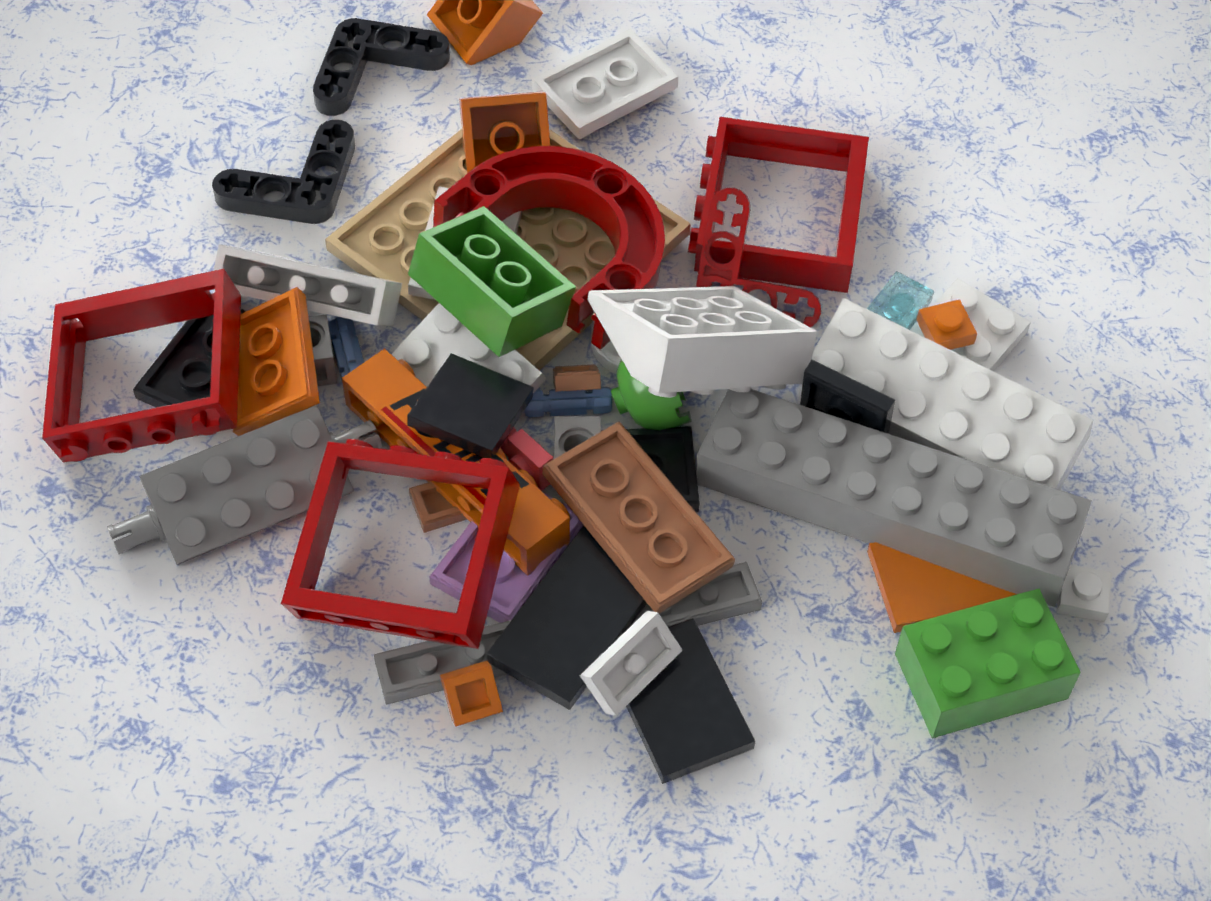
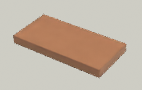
M620 421L543 465L542 474L654 612L660 614L733 567L735 558Z

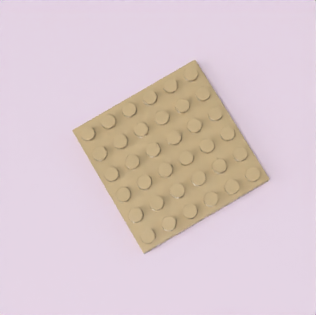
M462 129L325 239L327 251L357 273L402 283L398 303L421 320H424L439 302L434 299L408 295V284L411 278L408 272L418 235L426 230L438 188H450L467 174ZM549 129L551 146L580 150ZM653 199L660 211L664 225L665 245L663 259L690 235L691 223ZM551 207L522 211L517 235L576 286L574 294L615 256V250L609 237L597 224L585 216L573 211ZM567 311L562 327L515 350L540 371L592 324V315L582 321L585 324V328L580 333H576L566 325Z

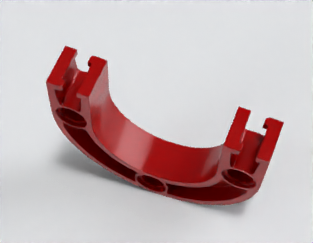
M535 146L504 152L479 164L434 200L433 227L483 206L501 221L519 211L551 207L573 211L597 224L609 237L615 250V256L573 295L566 325L576 333H580L585 328V324L582 321L592 315L591 319L594 321L591 343L600 350L611 340L587 300L588 292L595 290L656 289L665 245V231L660 211L652 196L634 176L615 163L598 155L559 146Z

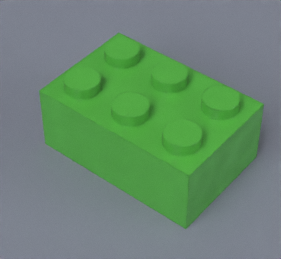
M485 206L419 233L408 275L498 357L562 327L571 298L576 289L572 282Z
M1039 588L905 625L902 627L895 651L897 661L932 739L1067 700L1081 673Z

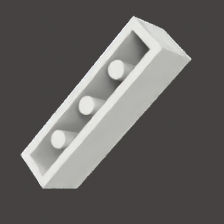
M218 245L214 270L225 269L241 295L269 301L298 287L306 294L308 310L373 325L394 326L402 283L239 247Z

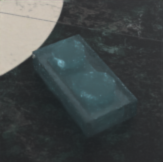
M896 271L867 309L910 330L917 321L919 309L928 307L932 302L934 290Z

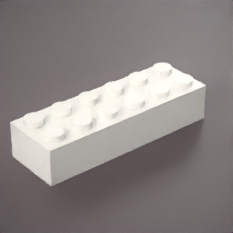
M843 298L812 353L811 360H815L895 399L889 429L890 435L1058 490L1062 488L1091 434L1092 419L846 298Z

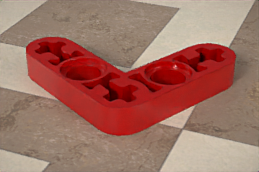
M734 187L718 191L710 203L696 287H712L713 282L721 283L720 286L742 285V291L746 293L755 289H761L769 294L771 306L775 309L778 306L777 292L787 294L783 303L797 304L800 297L807 298L808 306L814 308V315H806L804 322L801 323L810 328L813 327L821 315V303L813 292L806 289L739 278L751 205L748 196L740 189ZM729 194L735 195L736 203L743 205L742 213L734 214L731 227L740 226L739 236L728 231H713L714 222L724 225L725 211L719 210L718 204L720 201H727ZM726 238L734 244L735 255L730 262L721 264L712 258L710 248L716 239ZM782 310L784 314L796 319V313Z

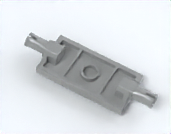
M316 405L140 475V480L150 505L146 506L147 511L107 526L112 539L132 533L114 541L115 548L118 554H122L126 550L159 537L160 541L166 540L176 565H179L307 512L327 442L345 444L347 439L360 440V438L373 434L376 428L373 422L368 420L364 424L333 435L328 431L320 410ZM378 434L361 440L371 444L373 448L382 447ZM348 475L341 497L354 491Z

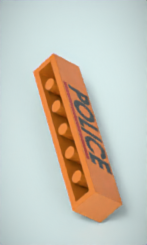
M385 348L342 377L346 406L364 423L371 420L376 428L374 432L389 446H405L415 450L418 454L434 456L436 452H448L459 456L463 461L477 463L483 458L407 426L408 413L427 387L416 378L413 369L403 359L397 360ZM500 448L493 459L505 463L520 484L504 551L515 561V565L528 576L548 556L570 543V515L559 500L555 498L549 499L538 489L534 478L527 471L516 469L507 460ZM426 480L427 482H432L436 486V490L454 507H458L463 516L470 522H474L479 528L488 489Z

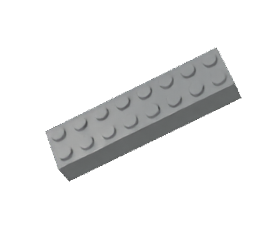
M728 389L697 452V483L700 486L867 543L877 542L1015 594L1039 588L1046 603L1053 607L1056 606L1092 501L750 389L749 392H736Z

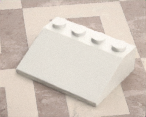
M735 286L595 290L588 292V302L630 375L648 386V391L656 396L671 398L675 397L677 392L686 391L701 395H711L715 389L749 392L751 387L759 386L782 390L788 384L803 383L804 371L812 358L817 335L816 330Z

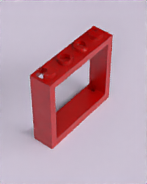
M719 117L716 137L708 136L705 157L712 158L711 164L703 163L700 189H706L705 196L697 195L694 220L700 221V227H691L688 253L695 254L694 271L698 272L710 203L713 196L722 189L727 155L846 172L835 257L745 244L739 278L848 293L854 261L869 137ZM715 240L710 248L712 258L721 264L730 262L735 255L734 244L732 242Z
M225 269L55 304L42 439L63 463L82 461L89 457L109 453H124L130 449L154 444H169L174 440L199 435H213L219 431L237 428L241 294ZM215 289V293H211L209 290ZM214 315L210 397L79 423L86 341Z
M347 439L345 444L328 441L281 604L297 619L479 649L520 488L519 482L505 463L496 459L482 458L477 463L463 461L459 456L448 452H436L434 456L418 454L415 450L400 445H392L389 450L373 448L371 444L357 439ZM349 469L488 489L456 613L315 590Z

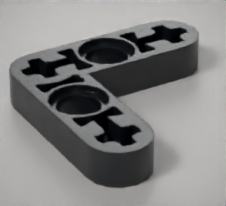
M350 18L340 22L334 31L313 85L316 109L321 114L327 116H337L346 112L351 106L367 61L426 71L442 69L448 64L450 59L447 37L433 30L359 18ZM354 38L353 48H350L348 41H352ZM391 40L403 43L395 49L383 46L384 43ZM341 62H348L353 65L352 68L346 71H338L333 68ZM333 85L338 86V93H334L332 96L334 91Z
M329 120L321 124L316 131L300 178L241 169L221 171L214 177L212 182L217 205L231 212L309 224H319L327 221L335 211L355 151V138L352 126L343 120ZM338 138L335 144V152L331 151L330 143H333ZM322 166H331L336 169L329 176H319L314 173ZM316 190L320 191L321 200H317L315 205H312L316 197ZM271 191H280L285 194L283 198L275 202L263 199V196Z

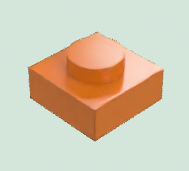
M960 299L919 309L916 320L925 338L950 350L975 344L977 331Z
M488 660L440 675L450 716L455 727L503 712L492 666Z

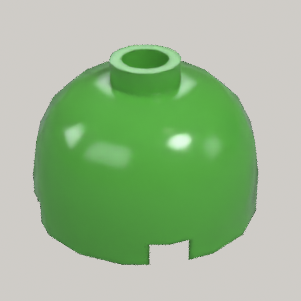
M622 359L620 360L616 371L618 387L611 389L620 415L629 412L637 425L654 430L675 428L692 422L690 411L681 414L679 407L683 406L681 400L686 401L683 392H677V395L671 398L660 397L648 391L649 387L632 377Z

